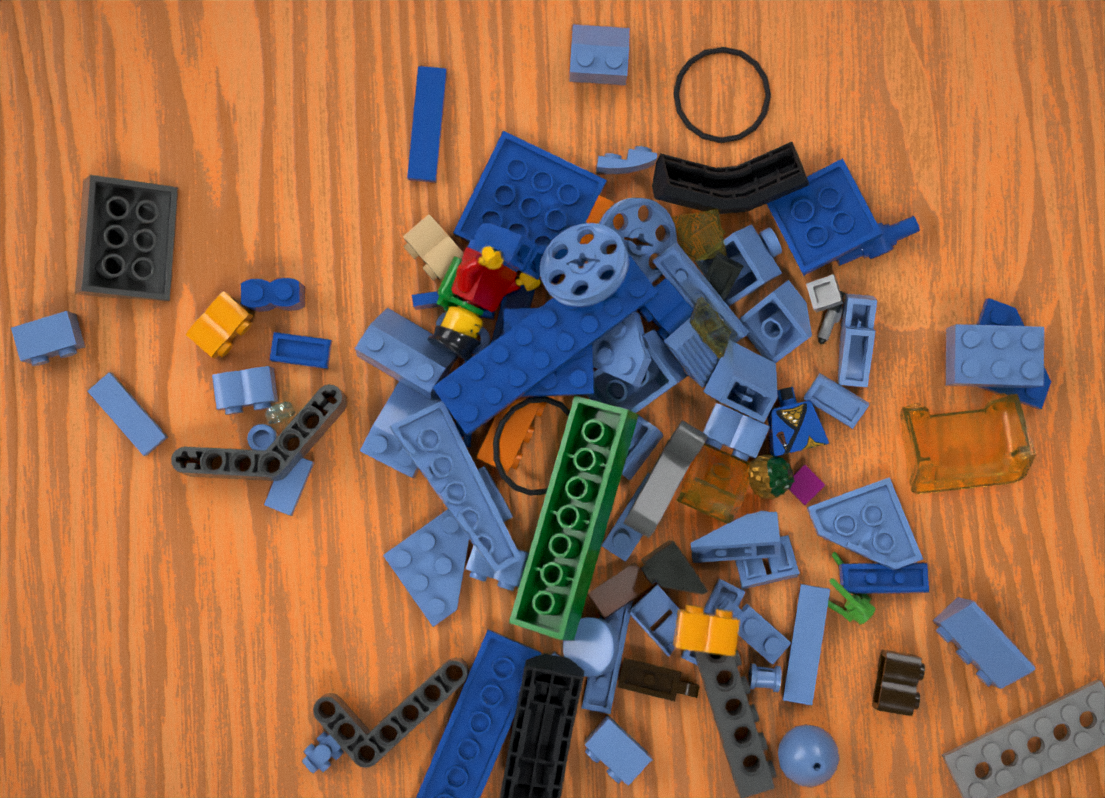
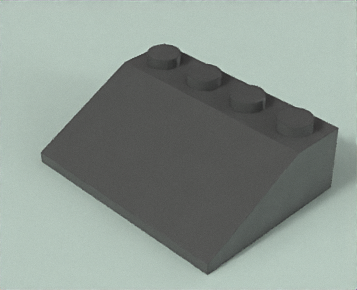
M89 175L83 180L75 294L107 298L170 301L178 187Z

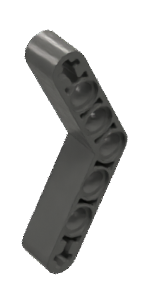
M328 384L321 387L266 451L180 447L172 454L171 464L178 472L191 477L282 480L345 411L348 403L347 397L335 385ZM329 396L335 397L337 400L334 405L327 400ZM320 406L328 412L326 415L318 409ZM314 415L319 416L318 425L311 429L307 428L308 419ZM298 437L300 440L298 448L289 451L288 442L292 438ZM221 456L222 465L217 470H213L212 461L214 458ZM191 457L200 461V465L197 463H187L185 466L184 461L189 460ZM250 458V468L242 472L240 470L242 460ZM279 459L280 468L275 473H270L268 469L270 462Z

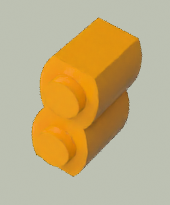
M223 291L185 335L211 358L224 357L233 347L232 340L238 334L242 336L250 329L253 324L250 320L254 315L229 293Z
M686 605L685 610L678 609L673 640L675 648L735 656L740 619L733 617V611L715 609V614L704 613V607Z

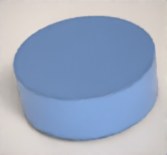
M770 227L759 233V237L772 257L782 253L780 242Z
M258 424L249 431L247 441L252 450L266 451L278 435L271 426Z

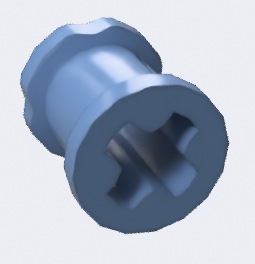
M751 663L748 673L749 688L772 689L773 692H779L781 686V666L767 668L757 667L756 664Z

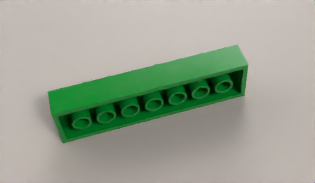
M574 396L509 623L562 641H574L638 420V414L628 409Z

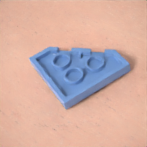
M634 312L593 343L594 368L640 387L651 362L649 349L645 348L642 337L645 333L639 313Z
M890 477L807 507L817 536L892 570L923 560Z
M448 509L383 555L433 627L458 609L470 540Z

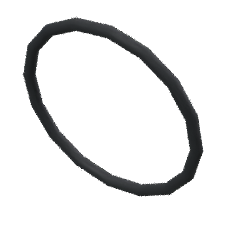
M727 47L707 49L689 59L677 75L673 93L677 114L687 129L704 140L718 143L741 140L757 130L768 113L771 99L768 77L759 63L743 51ZM727 53L740 56L754 66L763 80L765 100L762 113L750 128L738 135L717 137L705 134L693 126L682 111L679 96L682 78L693 63L706 55Z
M547 396L527 398L512 406L500 420L493 439V457L500 477L513 490L529 496L546 494L548 488L530 490L516 485L506 475L499 459V440L504 425L515 411L530 403L546 402L559 407L569 416L570 410L562 402Z

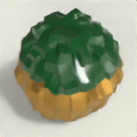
M772 454L758 456L749 464L750 487L754 494L762 499L773 500L784 495L795 482L790 463H787L786 460L778 456H773Z

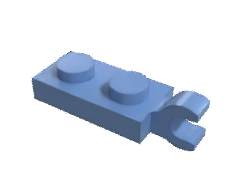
M726 597L719 604L721 609L733 611V617L740 619L738 635L772 665L791 644L786 637L748 604L740 609Z

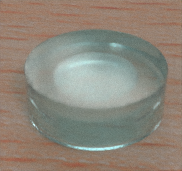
M283 402L266 410L265 416L269 424H276L289 419L296 412L291 402Z

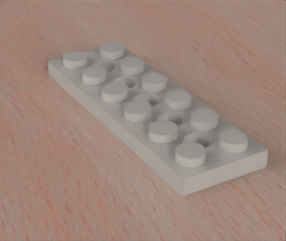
M1097 679L942 754L961 797L997 798L1104 746L1105 687L1102 681ZM1086 711L1091 712L1093 716L1091 725L1082 727L1080 724L1081 714ZM1059 724H1064L1067 728V734L1063 739L1057 740L1053 734L1054 728ZM1032 737H1038L1041 741V747L1036 752H1030L1027 747V743ZM1012 749L1015 753V759L1011 764L1004 765L1001 761V755L1005 750ZM980 762H986L989 766L988 774L981 778L977 777L975 774L976 765Z

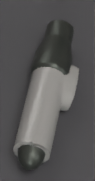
M840 291L843 299L845 293ZM842 304L827 309L817 336L819 344H824L829 340L834 324L840 321L843 313Z

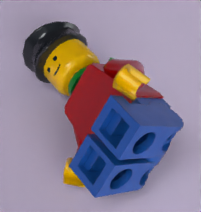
M492 223L481 225L476 231L475 241L471 239L462 259L456 256L453 257L437 291L439 296L437 304L444 307L447 313L441 325L435 327L434 335L429 336L427 340L431 344L468 361L471 359L472 352L481 344L476 338L483 325L479 316H482L484 311L479 308L494 312L503 297L520 289L521 285H524L527 291L534 290L540 286V262L545 250L524 236ZM518 270L522 272L519 278L516 276Z

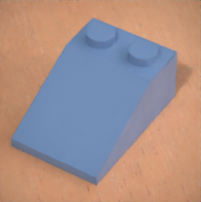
M655 329L642 335L645 348L649 349L651 362L640 387L597 369L594 371V395L587 396L590 400L637 413L688 375Z
M398 382L368 433L360 452L411 478H415L419 468L389 426L441 401L440 397L436 393L432 400L405 384Z

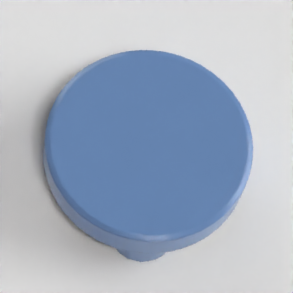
M581 618L574 641H563L564 657L569 658L585 671L584 677H597L609 673L614 669L618 656V630L600 618Z

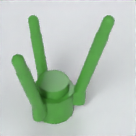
M836 552L832 553V557L838 566L845 564ZM834 578L830 579V583L847 599L844 605L847 610L831 601H828V607L841 614L849 622L854 619L859 625H862L868 621L876 610L870 603L871 598L867 594L851 595Z

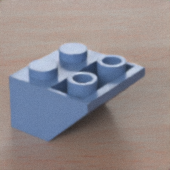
M729 340L703 392L719 402L764 423L777 399L776 363Z

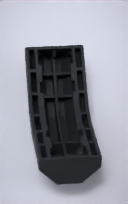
M790 142L740 165L720 168L660 153L656 162L652 189L654 198L657 200L711 214L715 211L714 214L718 215L751 211L808 186L809 182L794 144Z
M542 654L526 659L500 798H561L572 731L585 672L569 658Z

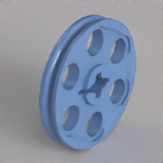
M627 198L618 201L605 212L599 224L608 226L620 236L627 252L649 281L654 282L663 274L658 267L652 269L649 266V258L654 253L660 255L677 242L674 222L667 210L653 200ZM642 205H645L648 209V217L645 221H641L638 217V210ZM618 213L624 218V224L619 230L613 225V219ZM662 225L666 230V235L663 240L658 241L655 232ZM624 237L637 238L640 242L648 243L649 246L636 245L633 241L625 240ZM605 247V249L603 250V254L607 255V247Z
M597 223L579 224L564 230L549 243L541 258L540 276L550 295L558 302L574 307L589 306L606 299L618 289L627 274L629 256L622 239L613 229ZM587 234L594 235L593 240L588 244H580L583 236ZM608 245H617V249L612 254H603V250ZM559 250H568V253L564 258H554L555 254ZM607 270L615 271L611 279L605 281L600 279L603 272ZM556 275H565V279L560 284H551L552 279ZM581 285L588 286L585 294L580 296L574 295L577 287Z

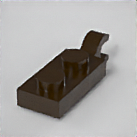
M624 658L617 687L675 702L677 693L697 698L700 686L696 683L681 681V671Z

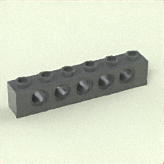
M737 648L735 656L709 655L708 652L693 651L740 798H746L774 789L775 786L772 779L777 777L772 761H766L764 750L768 749L763 732H757L755 722L759 721V717L754 704L749 705L746 694L751 692L746 677H740L737 666L742 665ZM722 670L731 672V677L726 683H718L716 680L718 673ZM732 698L739 699V706L736 710L728 711L725 709L728 700ZM747 727L748 733L744 738L737 739L734 737L737 728ZM748 755L757 756L754 765L750 767L743 765V760Z

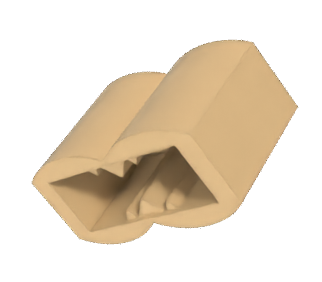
M430 214L403 236L407 242L403 247L414 259L419 256L426 265L422 268L433 281L438 277L442 282L453 257L456 256L462 259L464 254Z

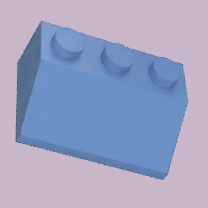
M389 308L385 309L369 325L355 347L357 357L430 400L436 394L432 387L447 376L458 356L431 344L427 339L429 336H433L432 333Z
M957 597L932 620L938 626L936 632L947 643L952 641L958 648L956 654L967 665L972 663L977 668L976 676L988 687L992 685L1002 689L1036 669L975 601Z

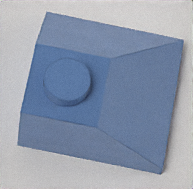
M789 280L739 318L749 331L746 336L764 358L774 363H777L812 336L807 303Z

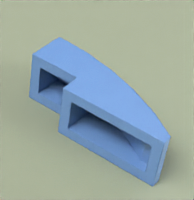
M846 293L844 295L839 346V385L868 387L876 332L874 330L877 299L874 296Z

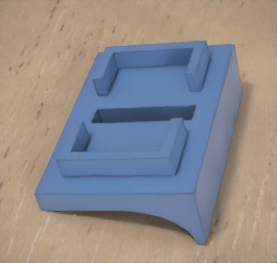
M789 535L780 537L781 557L767 558L772 574H766L762 558L735 560L742 590L798 577L800 573Z
M656 584L627 612L667 656H671L672 651L675 649L673 640L679 608ZM670 609L673 613L652 631L650 627Z

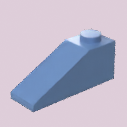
M758 511L746 514L691 542L693 563L781 557L777 511Z

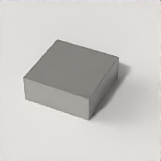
M834 274L806 283L813 310L816 313L844 304Z

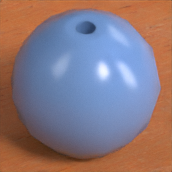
M805 724L794 727L784 735L779 744L778 758L780 768L788 779L800 786L815 787L824 784L834 775L839 763V752L831 734L818 726Z

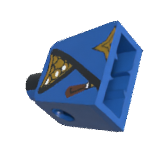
M793 387L777 390L780 407L771 409L767 416L768 426H770L768 430L770 454L780 456L829 444L812 402L808 400L797 403Z

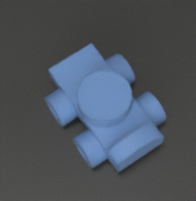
M325 731L316 738L320 743L317 747L311 743L303 751L307 756L302 762L313 774L318 769L322 772L326 771L332 765L328 760L331 757L337 760L344 753L340 745Z

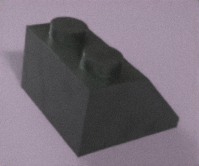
M668 540L641 559L644 566L640 569L651 584L657 582L661 587L703 595L708 592L674 541Z

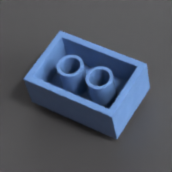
M955 324L946 328L945 386L1036 388L1044 386V327Z

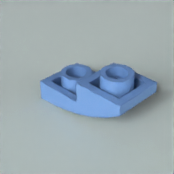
M642 146L629 149L627 160L621 159L622 156L618 154L605 153L604 156H598L596 173L626 174L644 170L655 165L657 153L651 152L652 149Z

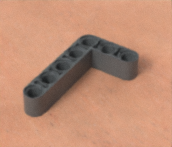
M458 657L447 660L371 731L341 697L334 693H327L321 696L314 704L313 714L316 720L358 766L369 768L375 765L464 683L469 672L468 665L463 659ZM450 665H458L463 671V676L459 679H452L447 674V668ZM436 685L441 691V696L437 699H430L426 695V687ZM322 702H332L335 706V714H325L322 711ZM414 705L419 711V716L415 719L407 718L404 714V707ZM343 723L353 725L355 735L352 737L343 735L341 725ZM385 725L393 726L397 731V736L393 739L386 738L382 733V727ZM364 745L371 746L375 751V756L371 759L364 758L360 748Z

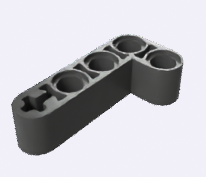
M683 420L680 422L665 445L623 524L647 538L651 537L687 469L707 439V434Z

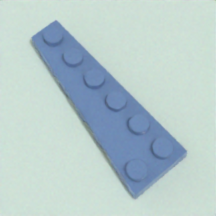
M442 400L391 424L389 427L492 571L496 573L521 560L522 558Z

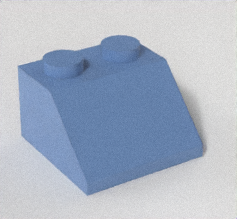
M573 24L569 82L626 85L629 58V28Z
M752 224L734 232L720 242L721 246L717 247L716 245L714 251L709 254L706 252V255L703 254L701 256L702 258L695 260L705 276L715 258L714 255L712 257L708 256L724 246L722 251L725 250V254L723 255L743 265L725 300L728 306H731L782 274Z

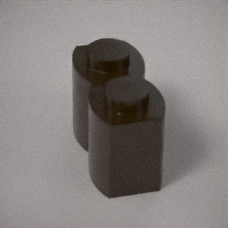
M882 649L878 663L872 707L878 711L912 716L914 710H917L920 704V693L917 692V685L919 681L923 680L925 665L921 663L922 658L913 654Z

